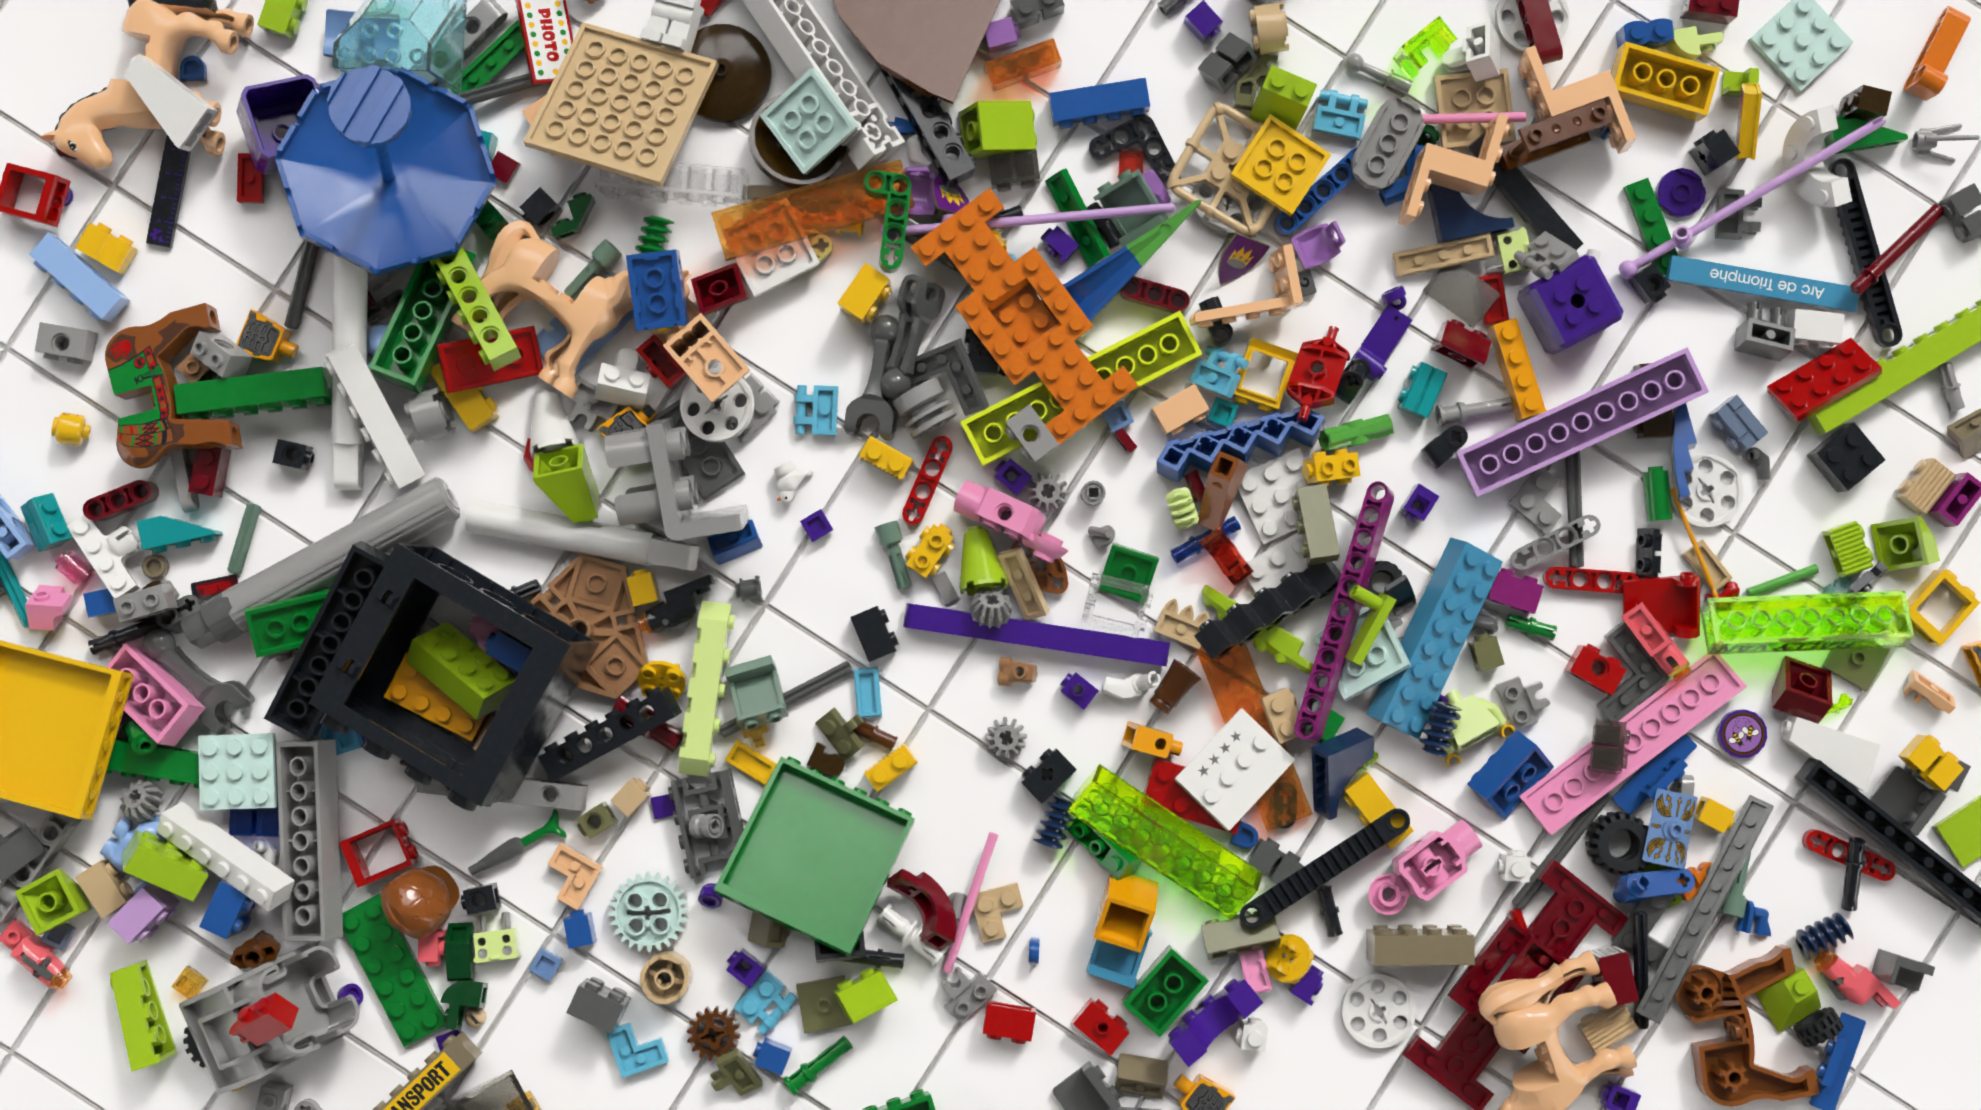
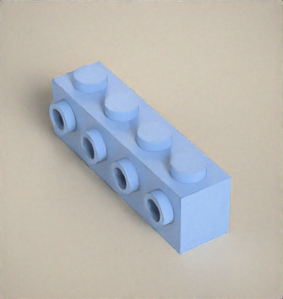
M48 232L29 253L35 260L33 264L44 273L48 271L53 276L51 280L60 288L64 289L66 287L72 292L70 297L78 304L82 305L84 303L89 307L88 313L98 321L103 319L112 322L131 301L61 238Z

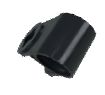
M1354 358L1343 371L1335 396L1348 405L1353 401L1370 373L1371 366L1365 359Z
M1452 426L1434 438L1420 451L1435 469H1438L1467 442L1468 433L1462 426ZM1451 431L1453 433H1460V436L1458 437L1460 442H1452L1450 440V438H1452Z

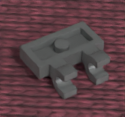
M1717 190L1716 212L1743 197L1745 190ZM1762 197L1716 223L1715 239L1740 240L1742 239V233L1756 235L1757 232H1760L1761 222L1743 221L1744 209L1757 211L1758 208L1762 207Z

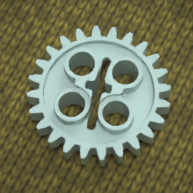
M650 871L645 873L644 878H642L640 873L635 874L636 881L628 877L626 879L628 886L621 883L618 887L622 892H614L612 894L617 901L609 903L610 906L615 908V910L608 913L609 916L615 917V920L610 925L618 926V929L614 932L615 935L623 934L620 940L621 943L627 939L630 940L628 948L638 944V952L644 946H647L648 953H651L655 945L658 951H661L663 942L669 947L672 944L670 937L678 940L679 935L676 931L683 932L685 930L680 923H686L689 920L683 914L687 913L690 909L682 905L688 901V898H680L679 895L684 890L676 891L674 888L678 882L675 881L670 885L668 883V875L663 880H660V872H657L654 878H651ZM656 893H663L666 896L667 902L665 905H659L655 901ZM632 894L640 895L642 898L640 906H635L631 903L630 898ZM648 906L652 911L662 909L671 910L670 913L656 912L653 913L650 917H648V913H638L634 915L627 914L628 910L644 911ZM664 918L668 924L667 929H659L656 926V919ZM632 919L641 920L643 929L639 931L633 929L631 925Z

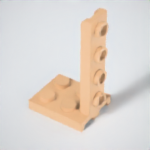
M1293 245L1281 246L1270 254L1268 261L1270 271L1274 272L1273 290L1278 298L1199 311L1190 317V326L1198 325V328L1213 326V322L1221 320L1222 324L1236 322V318L1244 316L1246 320L1260 318L1261 313L1269 312V316L1280 315L1286 310H1291V307H1296L1299 303H1303Z

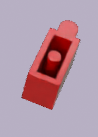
M275 992L265 998H261L250 1006L242 1008L237 1015L238 1021L231 1026L229 1034L232 1036L237 1035L244 1044L250 1041L256 1046H260L292 1030L299 1008Z

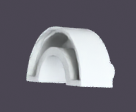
M1834 104L1811 110L1793 123L1783 144L1782 161L1784 172L1820 152L1825 137L1830 132L1838 129ZM1823 161L1788 181L1800 197L1817 206L1837 207L1852 202L1848 177H1838L1830 173L1824 166Z

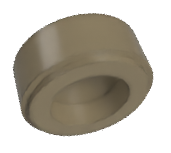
M152 554L144 559L142 571L148 578L160 579L167 575L169 562L162 555Z

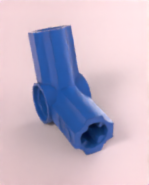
M1415 145L1406 161L1405 177L1397 179L1388 187L1379 190L1380 199L1385 207L1404 200L1417 154L1424 145Z

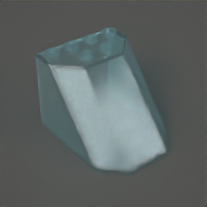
M364 0L334 41L332 67L341 73L345 71L348 73L356 68H365L369 65L381 67L382 70L427 71L455 91L461 92L467 0Z

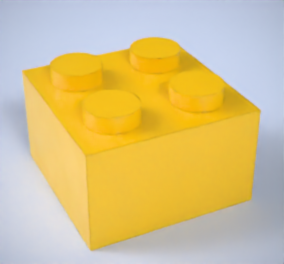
M865 262L837 304L840 310L865 326L867 322L872 323L879 312L877 307L881 301L885 303L893 292L891 290V281Z

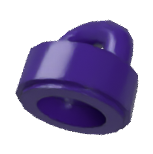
M1402 285L1381 294L1383 303L1391 305L1398 311L1407 304L1405 297L1407 293ZM1400 299V304H1393V301Z
M709 883L701 888L698 901L702 906L712 909L721 906L723 897L715 894L714 888L716 884Z
M350 983L339 989L337 1000L352 994L358 1006L362 1003L363 991L357 984Z

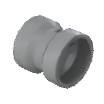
M1088 481L1081 489V499L1087 505H1098L1105 498V487L1099 481Z
M695 814L690 819L689 831L696 839L706 837L709 839L718 838L723 833L724 822L718 814Z

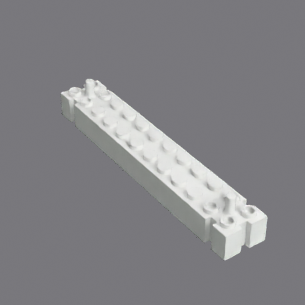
M742 0L796 80L800 79L810 68H816L858 124L859 128L841 143L842 146L849 148L847 155L858 170L872 165L875 161L880 162L889 158L905 143L896 127L889 126L886 121L889 118L809 0Z

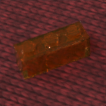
M1054 38L985 62L984 70L992 92L1059 69L1061 68L1062 59Z

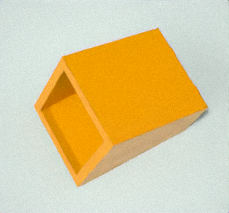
M1109 874L1093 938L1141 953L1156 913L1159 882L1134 874L1117 881Z

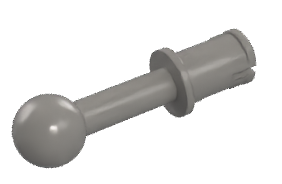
M1357 53L1348 55L1344 62L1345 68L1349 72L1357 73L1361 71L1384 81L1383 87L1385 88L1389 86L1408 94L1413 83L1412 80L1394 73V69H1391L1390 73L1365 63L1363 57Z

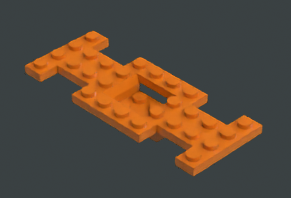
M988 188L910 246V248L925 268L943 254L948 256L974 291L955 306L957 311L1014 386L1035 372L1063 411L1045 424L1060 445L1138 387V384L1124 366L1105 380L1101 378L1074 342L1094 327L1035 247L1014 262L986 224V222L1004 210L1002 203L993 191Z

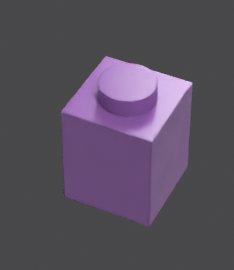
M1012 17L991 22L985 34L989 53L1016 47L1017 38H1021L1018 23L1013 24Z

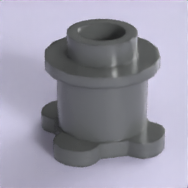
M756 575L755 579L743 580L739 578V583L735 584L737 598H742V602L753 598L763 600L759 575Z

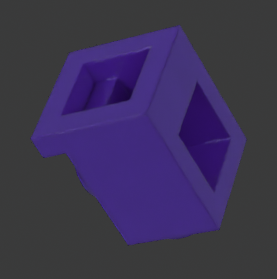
M1058 225L1053 230L1048 228L1040 238L1044 241L1043 244L1046 245L1045 251L1053 258L1057 256L1060 258L1058 262L1060 266H1063L1079 247V244Z
M1011 458L1007 462L1002 460L994 469L997 473L994 478L1016 496L1020 494L1033 478L1031 474ZM1014 472L1016 479L1013 481L1008 480L1007 474Z
M1420 483L1414 484L1400 508L1404 511L1402 516L1413 523L1417 520L1420 522L1425 521L1440 496ZM1415 500L1419 501L1421 505L1418 510L1413 508Z
M1076 672L1073 675L1068 673L1060 683L1063 687L1060 691L1083 710L1099 692L1097 688ZM1075 685L1082 686L1083 691L1080 694L1074 693L1073 688Z
M744 948L740 952L735 950L726 961L730 964L726 971L748 988L751 987L766 967L765 963L759 961ZM742 961H747L750 966L748 969H743L741 967Z
M1311 964L1303 978L1297 984H1290L1288 990L1312 1006L1314 1001L1311 997L1313 995L1316 996L1322 989L1323 983L1321 981L1323 980L1322 975L1324 972Z
M1608 1081L1607 1085L1603 1084L1598 1093V1098L1601 1099L1600 1104L1610 1110H1636L1642 1096L1635 1090L1612 1081ZM1616 1092H1618L1619 1098L1617 1100H1613Z

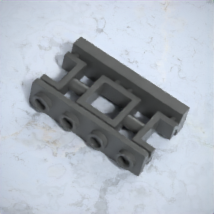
M731 768L711 772L712 785L690 789L688 778L673 780L671 787H668L669 798L671 801H675L676 811H673L676 826L680 825L682 834L678 835L681 850L685 849L687 858L683 860L686 874L690 873L691 879L708 874L707 862L725 858L729 860L733 851L720 853L717 841L730 837L728 827H731L735 846L744 830ZM718 779L721 780L727 812L724 810L723 803L714 805L709 803L707 792L720 788ZM680 787L683 788L684 797L698 794L700 808L688 810L689 820L686 817ZM718 810V815L722 817L724 822L721 836L710 839L707 837L702 839L693 837L695 845L708 842L710 856L698 859L699 868H697L689 831L690 819L695 814Z

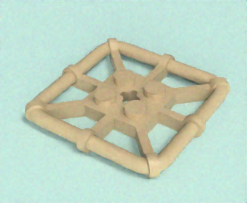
M1220 101L1213 103V106L1206 111L1192 137L1186 140V147L1170 172L1168 182L1166 183L1167 189L1171 190L1180 199L1192 204L1196 200L1202 199L1181 187L1201 182L1209 184L1219 191L1211 204L1202 200L1197 209L1204 212V216L1207 218L1212 217L1239 234L1249 238L1256 237V234L1264 227L1275 206L1267 201L1255 223H1253L1246 200L1251 190L1229 176L1231 170L1228 166L1237 165L1264 123L1261 121L1257 123L1231 106L1221 104ZM1223 114L1253 131L1244 147L1230 139ZM1214 117L1216 118L1222 140L1216 154L1199 143ZM1194 152L1211 161L1203 174L1178 179ZM1224 194L1239 202L1245 225L1216 208Z

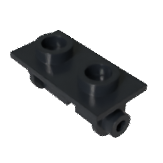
M1637 528L1635 574L1638 577L1655 578L1658 577V573H1661V556H1654V552L1661 551L1663 534H1660V529Z

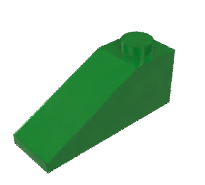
M1845 116L1836 117L1838 129L1830 132L1825 137V148L1869 122L1856 118L1846 119ZM1880 127L1836 154L1900 144L1908 140V135L1889 128Z

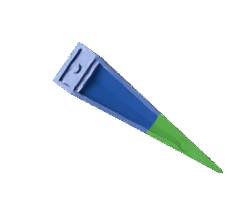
M1196 200L1130 244L1063 284L1090 322L1096 318L1201 204L1202 200Z

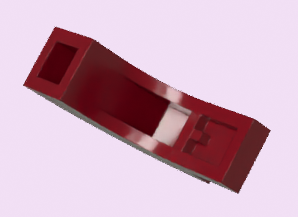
M903 868L888 878L886 887L908 898L919 910L923 924L920 941L938 951L945 949L955 942L957 929L955 912L946 892L937 881L924 871L915 876Z

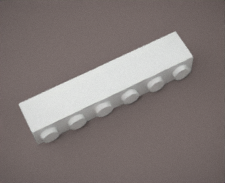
M350 342L325 354L324 356L327 361L324 362V365L330 376L335 374L339 382L336 387L342 398H348L351 404L348 410L353 419L360 420L363 426L360 432L365 441H371L375 449L371 452L377 463H383L387 470L383 474L389 485L394 484L395 487L400 489L425 476L421 465L356 344Z
M184 802L161 813L157 833L267 911L274 909L290 898L295 882L294 879Z

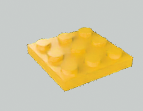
M1270 114L1229 176L1291 217L1332 154Z

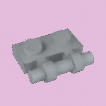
M1546 231L1527 245L1529 253H1523L1518 250L1514 254V259L1518 261L1520 266L1525 269H1531L1535 276L1543 277L1546 280L1553 276V269L1561 273L1579 259L1577 250Z

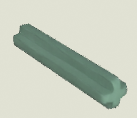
M247 503L227 567V571L231 573H242L260 514V505L254 503Z

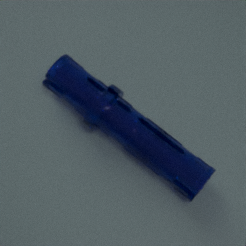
M1232 516L1224 521L1219 533L1209 529L1196 537L1191 536L1184 544L1169 550L1175 563L1178 564L1194 554L1199 555L1206 547L1241 530V526L1237 518Z

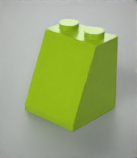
M1271 65L1248 117L1257 123L1259 121L1264 123L1271 114L1296 131L1308 108L1317 84Z
M977 101L958 112L960 135L964 141V148L967 153L972 154L975 160L1026 155L1036 150L1037 135L1034 132L1035 112L1031 101Z
M584 443L535 453L533 481L573 523L589 522L598 518L599 490Z

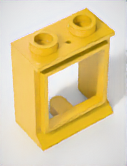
M1252 337L1248 341L1243 359L1248 360L1250 363L1253 351L1287 362L1275 399L1242 388L1247 368H1239L1237 374L1241 376V379L1233 394V397H1235L1234 401L1243 405H1248L1250 402L1258 405V410L1272 413V410L1277 411L1280 408L1298 353Z

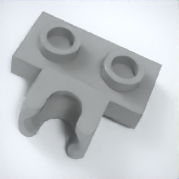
M578 377L575 382L578 388L577 393L573 399L567 396V398L577 403L568 419L572 422H577L581 416H586L587 421L584 428L592 432L600 417L609 420L616 414L620 405L594 399L597 386Z
M1517 676L1496 684L1515 731L1537 723L1534 711L1551 704L1547 698H1535L1536 691L1543 688L1542 681H1537L1523 687L1520 677Z
M956 967L955 972L959 980L956 983H950L948 980L943 979L941 986L951 996L944 1004L945 1008L963 1024L998 990L981 971L970 979L960 967Z

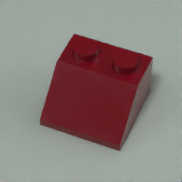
M737 262L691 279L699 312L703 316L750 299L746 281Z
M1455 319L1443 322L1430 349L1472 370L1484 366L1492 341L1486 339L1487 335L1478 330H1473L1472 332L1464 328V323Z
M1785 655L1772 688V708L1819 724L1833 706L1831 671Z

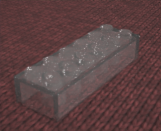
M674 162L662 187L596 167L593 185L607 199H619V196H627L631 201H643V198H651L655 203L665 204L668 200H675L680 205L690 206L692 202L702 203L701 206L714 208L716 204H723L728 209L739 210L741 206H747L749 176L745 168Z

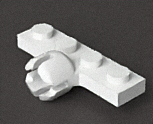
M84 514L67 525L71 535L114 598L140 589L125 567L126 559L141 549L140 541L137 542L136 535L128 527L122 526L110 535L104 536L96 522L89 520Z

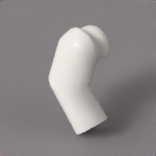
M912 135L906 142L908 158L920 167L930 168L932 161L922 154V144L917 135Z
M265 838L256 840L253 844L254 851L260 853L265 860L275 866L278 852L273 844Z

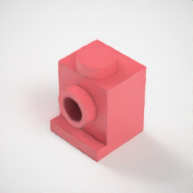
M438 929L427 938L418 939V962H425L426 966L441 965V959L445 955L444 936L447 933V929Z

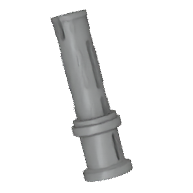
M1510 397L1466 405L1461 401L1452 406L1442 407V405H1437L1435 408L1436 420L1439 427H1443L1446 423L1451 422L1465 423L1468 418L1511 413L1512 405H1502L1512 403Z

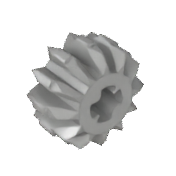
M1047 471V479H1044L1043 474L1039 472L1037 476L1040 482L1033 478L1030 480V483L1036 486V488H1027L1028 493H1035L1028 500L1033 502L1038 499L1039 502L1035 505L1037 509L1040 508L1042 503L1045 504L1044 512L1049 511V504L1052 505L1054 511H1057L1058 506L1055 501L1057 500L1063 505L1066 502L1059 495L1066 496L1069 494L1067 490H1060V488L1067 485V482L1057 483L1061 477L1060 474H1057L1053 480L1051 479V471ZM1049 485L1048 488L1050 486L1054 488L1051 498H1047V495L1045 497L1042 496L1043 486Z
M993 588L990 591L982 589L981 593H975L972 603H970V614L973 621L979 622V626L987 625L989 629L992 626L1000 628L1001 624H1007L1012 613V603L1009 600V596L1003 595L1002 591L995 592Z
M1006 716L1003 717L1004 725L1002 726L995 719L993 722L997 729L987 728V731L993 733L994 736H987L985 740L995 742L988 749L991 751L998 747L997 757L1001 755L1002 750H1005L1006 759L1010 758L1009 750L1011 749L1016 756L1019 755L1018 750L1015 748L1016 745L1020 748H1025L1026 746L1018 741L1019 739L1027 738V734H1018V732L1024 729V726L1019 725L1015 729L1014 726L1017 723L1015 718H1013L1010 725H1007L1008 719ZM1005 731L1011 732L1012 742L1009 743L1007 741V744H1003L1000 734L1002 732L1005 734Z
M139 779L137 783L131 782L130 788L124 789L125 795L119 798L122 801L119 808L124 812V815L131 820L143 823L147 819L153 820L154 813L160 812L158 808L164 804V801L161 799L164 793L160 790V787L152 781L149 782Z

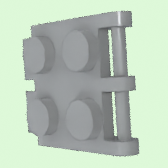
M753 373L746 379L743 377L752 390L755 405L751 422L743 431L745 435L740 434L737 436L742 445L777 412L774 407L780 402L768 389L762 394L759 393L764 385ZM744 394L738 395L735 399L737 407H743L747 403V397ZM714 402L715 406L713 409H717L718 407L721 409V402ZM731 417L727 420V429H736L732 424L735 423L738 426L737 418Z

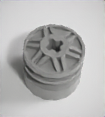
M937 378L921 383L892 402L900 417L912 415L913 418L905 424L907 429L918 425V428L910 433L912 439L928 436L938 431L957 415L954 408L946 412L942 411L951 404L949 400L937 402L936 399L944 393Z

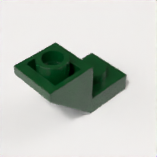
M581 192L573 195L572 200L567 201L573 220L569 218L561 219L555 222V226L550 227L552 235L556 240L581 233L596 203L595 197L591 193Z
M487 200L475 221L491 241L509 224L489 200Z
M473 922L448 923L444 944L448 981L473 980L475 962L473 961L475 956L471 949L475 929Z

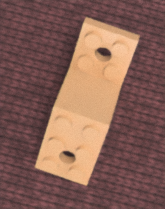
M1535 45L1525 49L1517 68L1520 78L1526 80L1528 86L1526 88L1527 96L1530 102L1534 101L1537 109L1535 110V116L1538 122L1604 99L1614 121L1606 125L1610 129V135H1608L1610 145L1613 149L1616 148L1618 154L1629 150L1636 140V135L1610 70L1552 90Z
M1499 113L1488 124L1478 158L1427 143L1417 154L1397 224L1407 226L1412 220L1415 221L1417 216L1421 215L1424 201H1421L1424 192L1428 191L1430 183L1474 197L1486 191L1488 186H1492L1496 172L1492 170L1495 162H1499L1503 148H1500L1501 140L1507 137L1510 125L1506 124L1509 116Z
M687 297L689 323L683 326H675L666 334L655 335L662 341L664 348L702 392L714 403L751 370ZM712 361L721 362L722 370L720 373L711 374L709 372L708 366Z

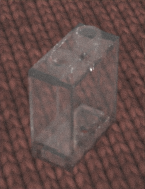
M1092 572L1080 625L1138 638L1139 631L1144 632L1147 623V617H1143L1145 608L1150 609L1153 594H1149L1150 586ZM1100 585L1141 594L1134 624L1093 615Z

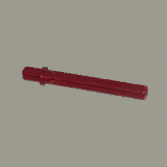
M1933 204L1868 268H1863L1860 271V275L1850 284L1851 292L1861 295L1870 285H1875L1878 282V277L1944 215V208Z

